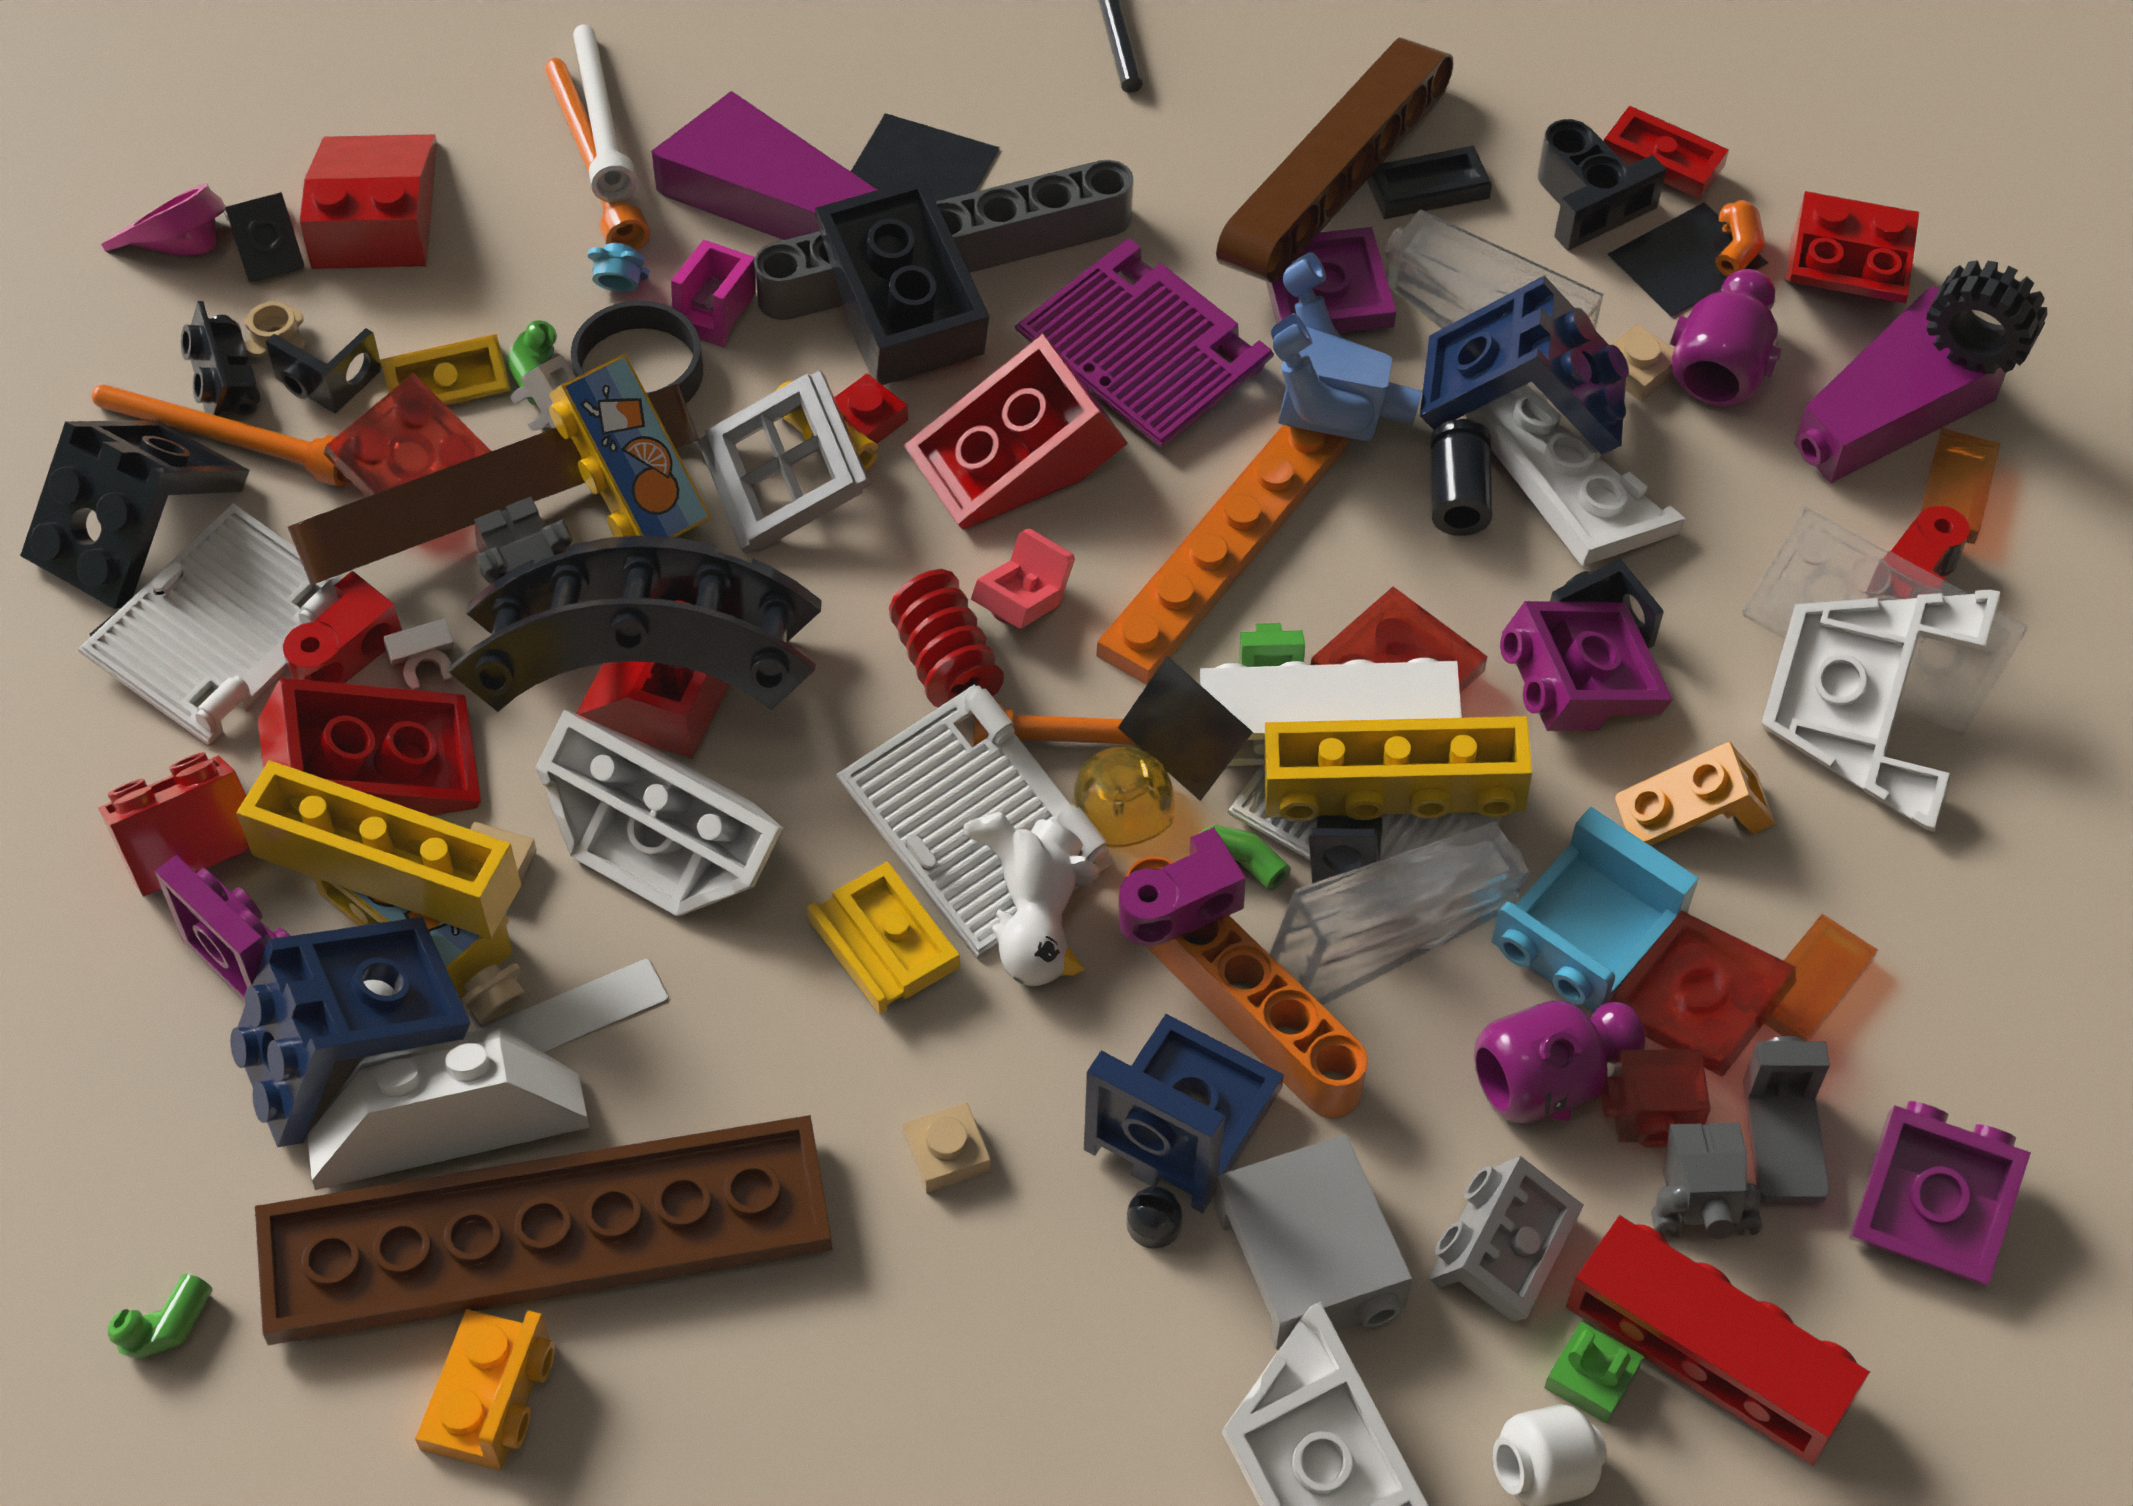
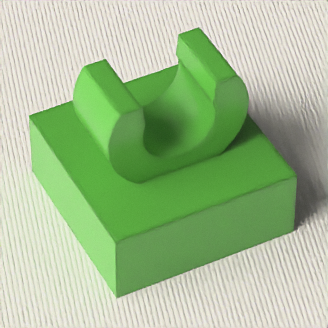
M1281 623L1255 624L1256 632H1240L1239 664L1247 667L1280 666L1293 661L1304 662L1305 641L1303 630L1282 631Z
M1580 1321L1548 1375L1544 1388L1608 1424L1638 1372L1644 1356Z

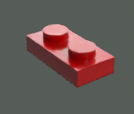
M1630 105L1604 138V142L1627 166L1654 155L1666 168L1663 183L1698 199L1703 197L1724 168L1729 152L1727 148Z

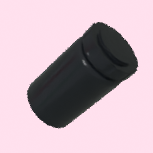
M1471 419L1448 420L1436 427L1431 434L1432 522L1443 533L1454 536L1476 534L1486 529L1492 520L1490 433L1483 424Z

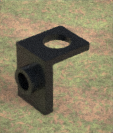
M282 192L225 207L224 214L226 220L230 223L248 282L252 283L304 268L303 258Z
M367 328L358 334L327 364L276 334H273L265 341L276 379L282 382L296 397L300 399L308 397L335 414L382 370L374 332ZM363 353L364 360L361 369L355 377L347 381L346 373L350 363L356 356Z
M1621 559L1592 573L1584 571L1576 574L1564 586L1554 590L1550 601L1626 602L1648 649L1655 646L1664 611ZM1630 595L1640 604L1645 623H1642L1635 615L1630 603Z
M1319 816L1317 818V828L1309 830L1312 889L1379 891L1383 833L1382 817L1371 820H1356L1349 816Z

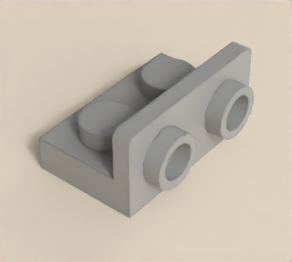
M1519 1156L1494 1167L1487 1165L1472 1178L1464 1193V1198L1469 1202L1459 1221L1454 1222L1439 1239L1435 1248V1254L1439 1256V1259L1429 1276V1279L1440 1288L1460 1281L1512 1322L1528 1317L1584 1206L1526 1159Z

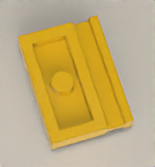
M888 861L833 891L832 898L820 905L814 902L807 906L808 920L879 1015L887 1011V1005L900 997L906 1000L960 968V954Z

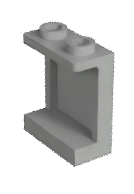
M1347 1134L1217 1176L1214 1209L1223 1230L1233 1228L1271 1316V1339L1276 1350L1281 1348L1309 1307L1318 1302H1321L1336 1331L1359 1323L1368 1328L1385 1324L1394 1319L1401 1312V1309L1406 1306L1412 1276Z

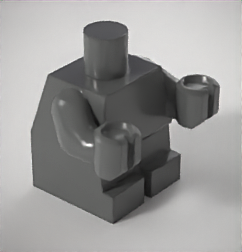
M532 497L506 506V510L500 511L499 509L474 519L476 546L480 552L476 555V559L480 565L482 577L489 584L531 560L537 563L543 559L565 553L567 547L573 542V537L564 519L546 527L544 526Z
M1739 1122L1708 1123L1706 1125L1670 1124L1663 1171L1666 1186L1659 1191L1656 1206L1651 1211L1654 1229L1664 1237L1665 1231H1670L1671 1237H1678L1683 1231L1682 1217L1686 1225L1705 1224L1708 1236L1714 1239L1727 1238L1733 1234L1734 1230L1738 1235H1744V1229L1749 1228L1751 1235L1758 1234L1762 1229L1759 1213L1762 1194L1759 1187L1746 1182L1747 1151Z

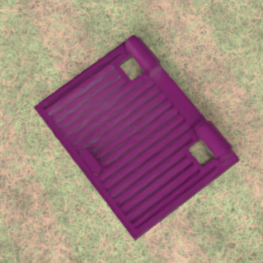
M1126 238L1015 325V330L1030 342H1033L1043 334L1073 367L1093 394L1159 448L1165 446L1252 374L1260 373L1265 364L1274 357L1272 350L1260 340L1250 346L1240 338L1239 324L1165 265L1160 263L1153 269L1142 261L1141 247L1130 238ZM1121 271V273L1124 276H1126L1129 280H1131L1134 284L1131 285L1117 273ZM1218 348V350L1221 353H1223L1233 362L1229 363L1214 350Z

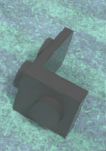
M1780 1036L1768 1041H1758L1742 1081L1756 1186L1760 1188L1762 1202L1822 1203L1829 1194L1816 1103L1817 1094L1830 1067L1826 1041H1803L1794 1036Z

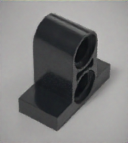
M1574 119L1555 121L1548 126L1545 132L1538 167L1539 182L1560 204L1554 237L1569 251L1657 209L1666 168L1654 155L1627 166L1585 123Z

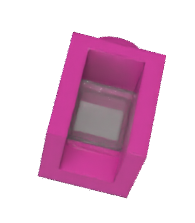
M703 239L671 280L672 308L681 312L692 322L701 340L725 348L732 325L756 295L755 257Z

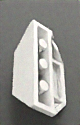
M563 710L535 767L542 786H546L553 814L570 856L675 916L686 915L753 888L783 830L781 825L747 798L648 744L568 710Z
M500 1026L468 1032L464 1040L364 1056L307 1134L314 1189H322L590 1128L579 1074Z

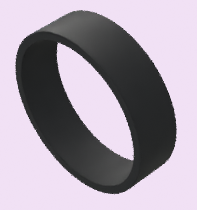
M627 301L608 306L596 312L580 326L571 345V361L575 377L584 374L582 365L585 358L605 338L631 329H654L675 336L693 354L691 363L686 371L677 380L663 388L678 384L685 404L693 398L699 389L703 377L700 338L692 322L678 310L652 301Z

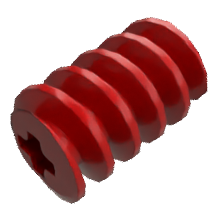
M945 569L929 570L913 577L902 585L891 600L889 616L891 622L898 629V637L907 648V656L915 666L917 678L924 685L925 695L932 705L939 708L973 685L980 686L982 689L986 688L992 697L998 693L1004 683V672L998 665H995L996 656L994 651L989 646H986L987 637L982 629L977 627V616L968 608V598L959 589V579L956 575Z

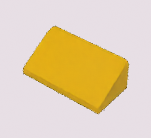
M497 334L380 359L395 418L511 392Z

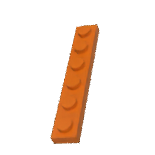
M1282 425L1099 638L1096 656L1147 685L1165 658L1173 656L1346 450L1348 437Z

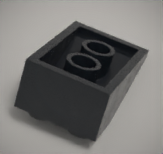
M925 177L815 208L816 220L855 342L870 375L875 380L885 385L985 354L990 319L989 313Z

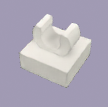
M562 355L535 367L520 377L524 386L515 390L511 396L514 404L532 397L540 408L541 413L539 417L527 424L533 431L549 424L552 429L555 428L549 413V406L553 405V402L548 394L560 385L576 378Z
M446 618L384 636V646L391 667L405 663L403 676L410 690L420 689L415 670L420 663L425 661H431L439 667L443 681L451 680L452 675L448 672L452 664L447 655L442 652L452 649L453 645Z

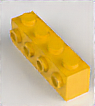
M1527 716L1265 722L1264 779L1266 817H1283L1289 821L1302 822L1317 816L1347 815L1356 820H1371L1385 814H1413L1419 818L1433 819L1442 817L1447 813L1478 812L1487 817H1502L1512 812L1526 811L1532 778Z
M271 760L267 762L236 812L253 856L488 939H492L522 886L511 843Z

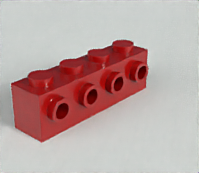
M1621 1215L1617 1217L1575 1277L1566 1304V1308L1620 1343L1643 1355L1648 1361L1812 1466H1814L1852 1406L1870 1371L1857 1364L1853 1355L1842 1346L1831 1341L1817 1339L1795 1325L1791 1317L1780 1307L1765 1301L1758 1302L1731 1285L1727 1276L1716 1267L1707 1263L1694 1262L1670 1247L1665 1237L1655 1229L1643 1224L1635 1225Z

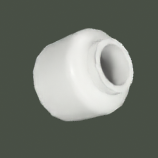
M1558 1404L1519 1413L1507 1420L1499 1435V1439L1496 1440L1493 1446V1466L1502 1488L1507 1493L1514 1495L1524 1505L1554 1506L1582 1499L1594 1492L1601 1478L1602 1466L1606 1461V1445L1599 1429L1590 1424L1587 1417L1573 1406Z

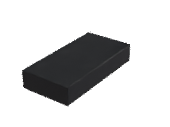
M1474 145L1382 163L1367 180L1384 219L1490 199L1492 183Z

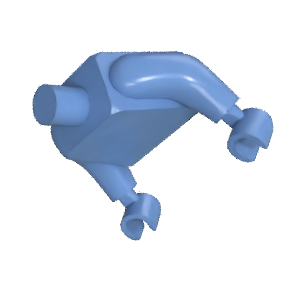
M1307 253L1293 261L1284 273L1283 282L1288 292L1295 297L1298 296L1300 302L1295 305L1296 314L1289 315L1271 328L1275 354L1281 361H1285L1281 369L1286 388L1278 423L1363 441L1373 439L1379 417L1413 425L1422 391L1389 382L1392 357L1388 354L1345 340L1340 336L1331 322L1323 296H1315L1312 288L1323 283L1326 279L1324 268L1318 257L1314 253Z

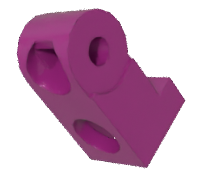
M1214 827L1190 837V856L1171 863L1161 870L1142 869L1134 871L1124 879L1119 890V925L1121 932L1129 941L1140 946L1151 947L1160 945L1244 909L1246 877Z

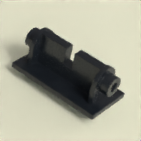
M197 301L191 325H184L181 333L182 356L185 360H191L194 371V399L197 403H203L206 413L219 416L220 411H234L235 414L240 416L252 414L260 401V392L251 365H246L248 353L240 325L232 320L230 316L224 314L208 318L204 302Z

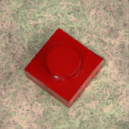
M868 373L834 397L839 410L845 415L843 419L876 444L908 421V405Z

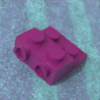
M1524 601L1501 632V655L1507 663L1517 665L1525 683L1523 687L1524 705L1530 713H1539L1547 731H1598L1610 715H1661L1673 701L1626 602Z
M176 854L156 869L155 873L182 940L245 1001L246 990L254 982L268 939L290 935L280 927L272 932L260 921L263 919L261 911L244 890L237 887L230 892L208 870L202 868L195 873Z
M1908 1101L1906 1109L1894 1105L1887 1114L1867 1175L1869 1177L1849 1239L1984 1287L1988 1286L2031 1152L2014 1147L2016 1137L2003 1130L1976 1124L1974 1131L1971 1132L1948 1124L1946 1122L1949 1114L1931 1105L1916 1101Z

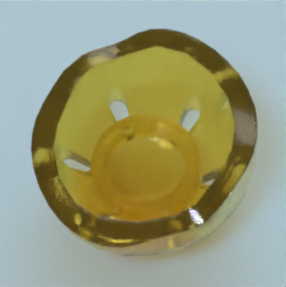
M1116 746L1103 749L1087 759L1075 780L1073 804L1076 808L1080 807L1108 842L1107 847H1128L1154 839L1165 832L1174 820L1175 802L1172 782L1163 764L1147 751L1132 746Z

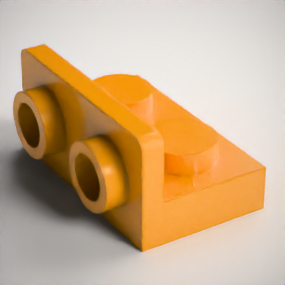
M466 1309L415 1437L419 1450L499 1471L502 1470L509 1449H519L527 1434L531 1408L526 1404L534 1383H544L552 1367L555 1355V1342L549 1338L543 1314L528 1310L523 1323Z

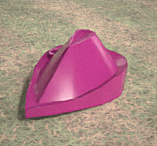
M206 183L177 195L110 237L101 245L104 251L131 245L180 257L207 253L215 248L216 217L225 211L226 206L221 197L214 193Z

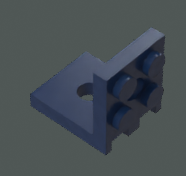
M1544 275L1429 335L1420 417L1434 430L1443 422L1452 419L1456 420L1532 382L1595 449L1603 455L1622 446L1623 419L1626 416L1625 388L1626 377L1629 374L1628 363L1621 350L1615 345H1609L1594 329L1586 312L1581 308H1574Z
M423 917L268 939L254 982L246 990L245 1007L238 1027L234 1028L231 1032L230 1045L236 1065L239 1068H245L252 1084L255 1113L260 1122H267L276 1146L279 1148L304 1142L335 1061L464 1040L471 1022ZM379 980L385 982L393 988L396 994L390 996L376 994L366 987L364 981Z
M1165 1014L1132 1065L1101 1050L1087 1070L1084 1150L1096 1156L1100 1148L1103 1147L1131 1162V1176L1142 1182L1156 1187L1160 1179H1163L1192 1195L1191 1208L1203 1214L1215 1196L1217 1176L1230 1172L1282 1089L1284 1074ZM1194 1090L1202 1093L1208 1099L1209 1106L1182 1093V1091Z

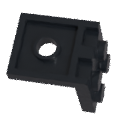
M158 420L65 421L20 556L113 609L121 608L134 596L168 495L242 492L250 470ZM92 510L96 513L97 519L101 524V533L96 541L91 539L86 528L87 517Z

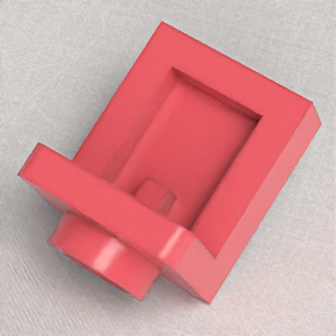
M1028 528L1019 533L1011 560L977 579L971 600L991 611L992 615L1000 622L1022 629L1060 606L1075 556L1060 545Z

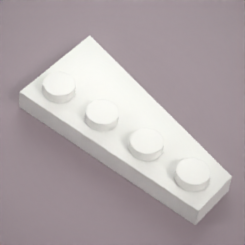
M1524 385L1465 415L1467 419L1481 423L1488 429L1491 438L1490 449L1581 566L1679 534L1686 519L1670 505L1662 510L1644 494L1648 487L1631 472L1621 476L1600 458L1601 454L1584 436L1581 437L1568 432L1559 424L1561 414L1528 386Z

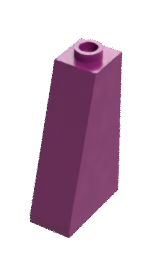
M733 91L727 93L651 151L656 191L660 194L783 240L820 231L815 216L816 207L877 190Z
M1936 286L1925 290L1806 405L1794 444L1799 449L1803 459L1808 464L1815 466L1830 483L1996 401L2007 372L2004 373L1999 366L1995 374H1985L1984 365L1979 364L1974 372L1965 368L1967 360L1961 357L1955 364L1947 359L1951 351L1948 347L1939 351L1933 344L1938 335H1928L1926 327L1930 321L1926 320V316L1939 292Z

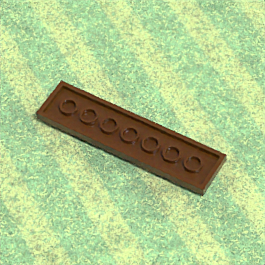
M811 1115L255 1206L262 1333L268 1346L464 1313L466 1309L476 1311L833 1250Z

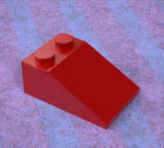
M435 134L323 137L304 179L299 221L311 269L427 266L437 148Z
M1041 334L903 446L957 525L964 530L1082 481L1126 446L1128 442L1073 367L1051 342Z
M280 678L258 718L263 769L267 762L271 760L430 816L475 809L481 802L466 696L463 694Z

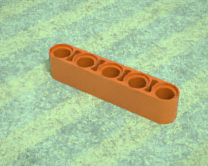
M1158 856L1144 857L1136 861L1128 869L1126 877L1134 871L1142 869L1161 870L1173 862ZM1229 915L1163 944L1151 947L1145 946L1266 1066L1284 1074L1283 1083L1309 1109L1320 1116L1338 1118L1353 1112L1360 1104L1368 1065L1367 1053L1363 1045ZM1192 938H1200L1206 940L1209 943L1204 945H1195L1189 943L1186 940ZM1243 981L1250 983L1254 987L1251 989H1239L1231 985V983ZM1287 1025L1295 1027L1301 1032L1298 1034H1285L1276 1028ZM1334 1070L1343 1073L1348 1078L1333 1080L1324 1076L1322 1072Z

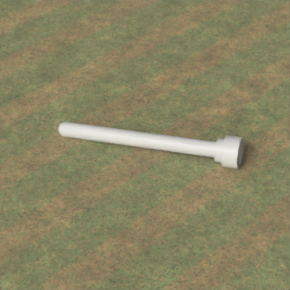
M583 24L575 29L574 41L597 154L589 167L591 188L594 195L601 201L607 203L625 201L634 194L637 187L635 169L632 161L626 155L619 152L595 31L591 26Z

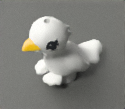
M1001 812L971 819L965 823L964 835L990 847L1002 862L1006 885L1017 909L1014 917L1008 912L998 910L996 914L1000 923L993 926V931L999 944L1000 959L1005 971L1015 981L1033 987L1052 982L1060 975L1074 976L1086 970L1068 946L1062 929V913L1073 894L1074 887L1084 888L1085 886H1090L1093 880H1096L1099 876L1098 870L1100 867L1089 862L1086 857L1078 856L1083 847L1082 841L1067 828L1049 820H1038L1032 831L1027 829L1017 830Z

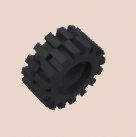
M1978 260L1968 262L1965 269L1961 265L1953 269L1950 276H1947L1927 312L1926 320L1930 322L1926 329L1929 336L1938 335L1933 344L1939 351L1947 347L1951 350L1947 359L1956 364L1961 357L1967 360L1965 368L1974 372L1979 364L1984 365L1985 374H1995L1999 366L2004 373L2014 369L2016 363L2020 366L2026 360L2046 323L2044 321L2048 315L2047 307H2041L2045 298L2041 291L2030 293L2034 282L2029 277H2025L2020 282L2014 278L2018 271L2017 269L2008 265L2005 273L1997 271L1998 262L1988 260L1982 270ZM1972 310L1981 311L1992 316L2001 325L1989 323L1981 319Z

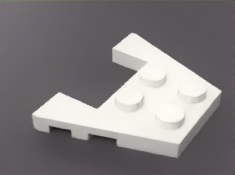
M1990 589L1976 590L1975 594L1942 596V593L1918 595L1917 598L1878 601V598L1795 604L1761 722L1763 729L1921 828L1935 832L1949 784L1950 773L1885 757L1918 638L1925 637L1985 652L1999 604L2000 592Z

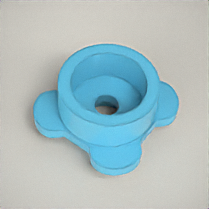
M611 243L605 245L604 248L595 247L588 250L587 257L594 261L592 280L596 285L615 292H632L638 288L639 280H646L649 277V270L643 267L645 257L630 246Z

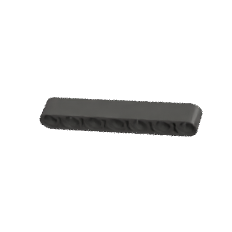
M1099 160L937 201L936 203L969 273L1115 236L1124 232L1130 226L1132 220L1134 179L1132 171L1123 163L1114 160ZM820 231L771 243L764 246L756 254L754 265L759 308L763 314L773 319L787 320L844 306Z

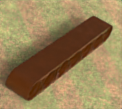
M1399 37L1228 220L1217 244L1216 257L1218 263L1269 283L1276 282L1286 269L1291 266L1292 262L1301 255L1370 178L1377 167L1387 159L1442 97L1453 72L1454 59L1452 54Z
M678 384L647 394L675 449L699 440ZM554 428L290 525L287 528L310 585L474 525V519L499 509L500 511L506 510V506L528 497H532L533 501L536 502L584 484L585 482L578 468V461L582 460V457L572 438L564 439L558 430Z

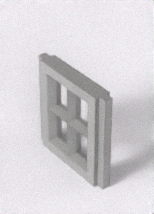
M821 370L812 375L806 373L705 431L706 435L698 440L739 547L745 554L754 549L758 551L764 549L863 493L862 489L871 485L827 379ZM802 407L814 436L785 452L774 422ZM764 429L775 458L746 473L735 444ZM820 450L832 480L803 496L791 465ZM781 471L793 502L764 517L752 487Z

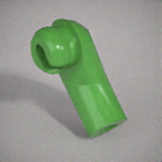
M536 320L529 323L526 331H523L518 336L507 356L508 370L519 387L524 386L520 377L535 367L549 361L554 353L553 345L557 341V333L555 328L548 322ZM532 397L527 398L531 404L537 405Z
M1212 825L1201 831L1204 832L1214 827L1234 860L1244 866L1268 890H1273L1281 885L1291 871V867L1252 832L1220 825Z
M186 1273L182 1274L162 1310L142 1315L138 1310L124 1309L118 1312L110 1321L108 1337L112 1343L118 1345L119 1353L136 1359L179 1346L188 1337L213 1288L197 1276Z

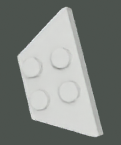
M1321 1302L1310 1306L1221 1431L1259 1506H1428Z

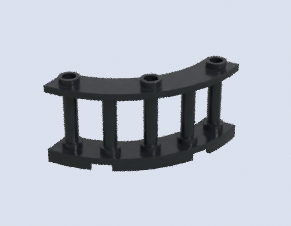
M641 535L610 537L568 546L565 553L543 559L537 563L531 560L516 567L491 583L469 602L466 614L487 630L491 636L472 647L453 663L448 673L499 712L513 699L533 686L578 668L630 661L662 663L688 668L725 681L751 695L772 710L816 669V664L787 642L821 612L822 600L796 580L768 564L754 558L749 563L740 558L717 552L716 545L676 537ZM676 600H680V601H683V602H686V603L675 602V601H676Z

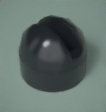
M1150 1186L1139 1191L1130 1201L1127 1209L1126 1225L1130 1236L1135 1242L1147 1248H1162L1171 1244L1181 1231L1183 1216L1181 1205L1175 1195L1163 1187ZM1149 1205V1206H1152V1207H1155V1208H1158V1209H1162V1210L1171 1212L1172 1216L1170 1217V1216H1168L1167 1214H1165V1213H1163V1212H1161V1211H1159V1210H1157V1209L1150 1208V1207H1144V1206Z

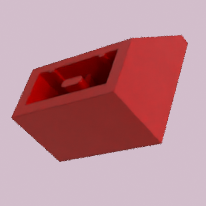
M1805 191L1791 238L1785 279L1793 283L1906 304L1909 295L1920 212Z
M676 600V601H675V602L686 603V602H683V601H680V600ZM633 661L604 663L601 665L576 714L652 747L693 759L730 684L708 674L674 665Z
M201 752L186 757L169 767L171 776L148 786L145 779H137L121 785L107 794L111 802L98 807L134 884L143 897L162 889L155 870L176 854L197 873L202 868L207 869L250 850L236 814L246 798V794L235 770L219 755L208 759L206 753Z

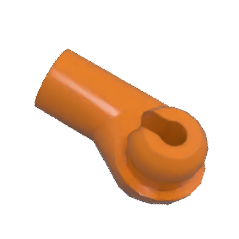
M1745 200L1728 203L1719 213V222L1728 221V224H1725L1722 230L1727 234H1732L1733 241L1715 260L1717 269L1726 277L1738 270L1745 269L1765 246L1760 213L1753 204Z

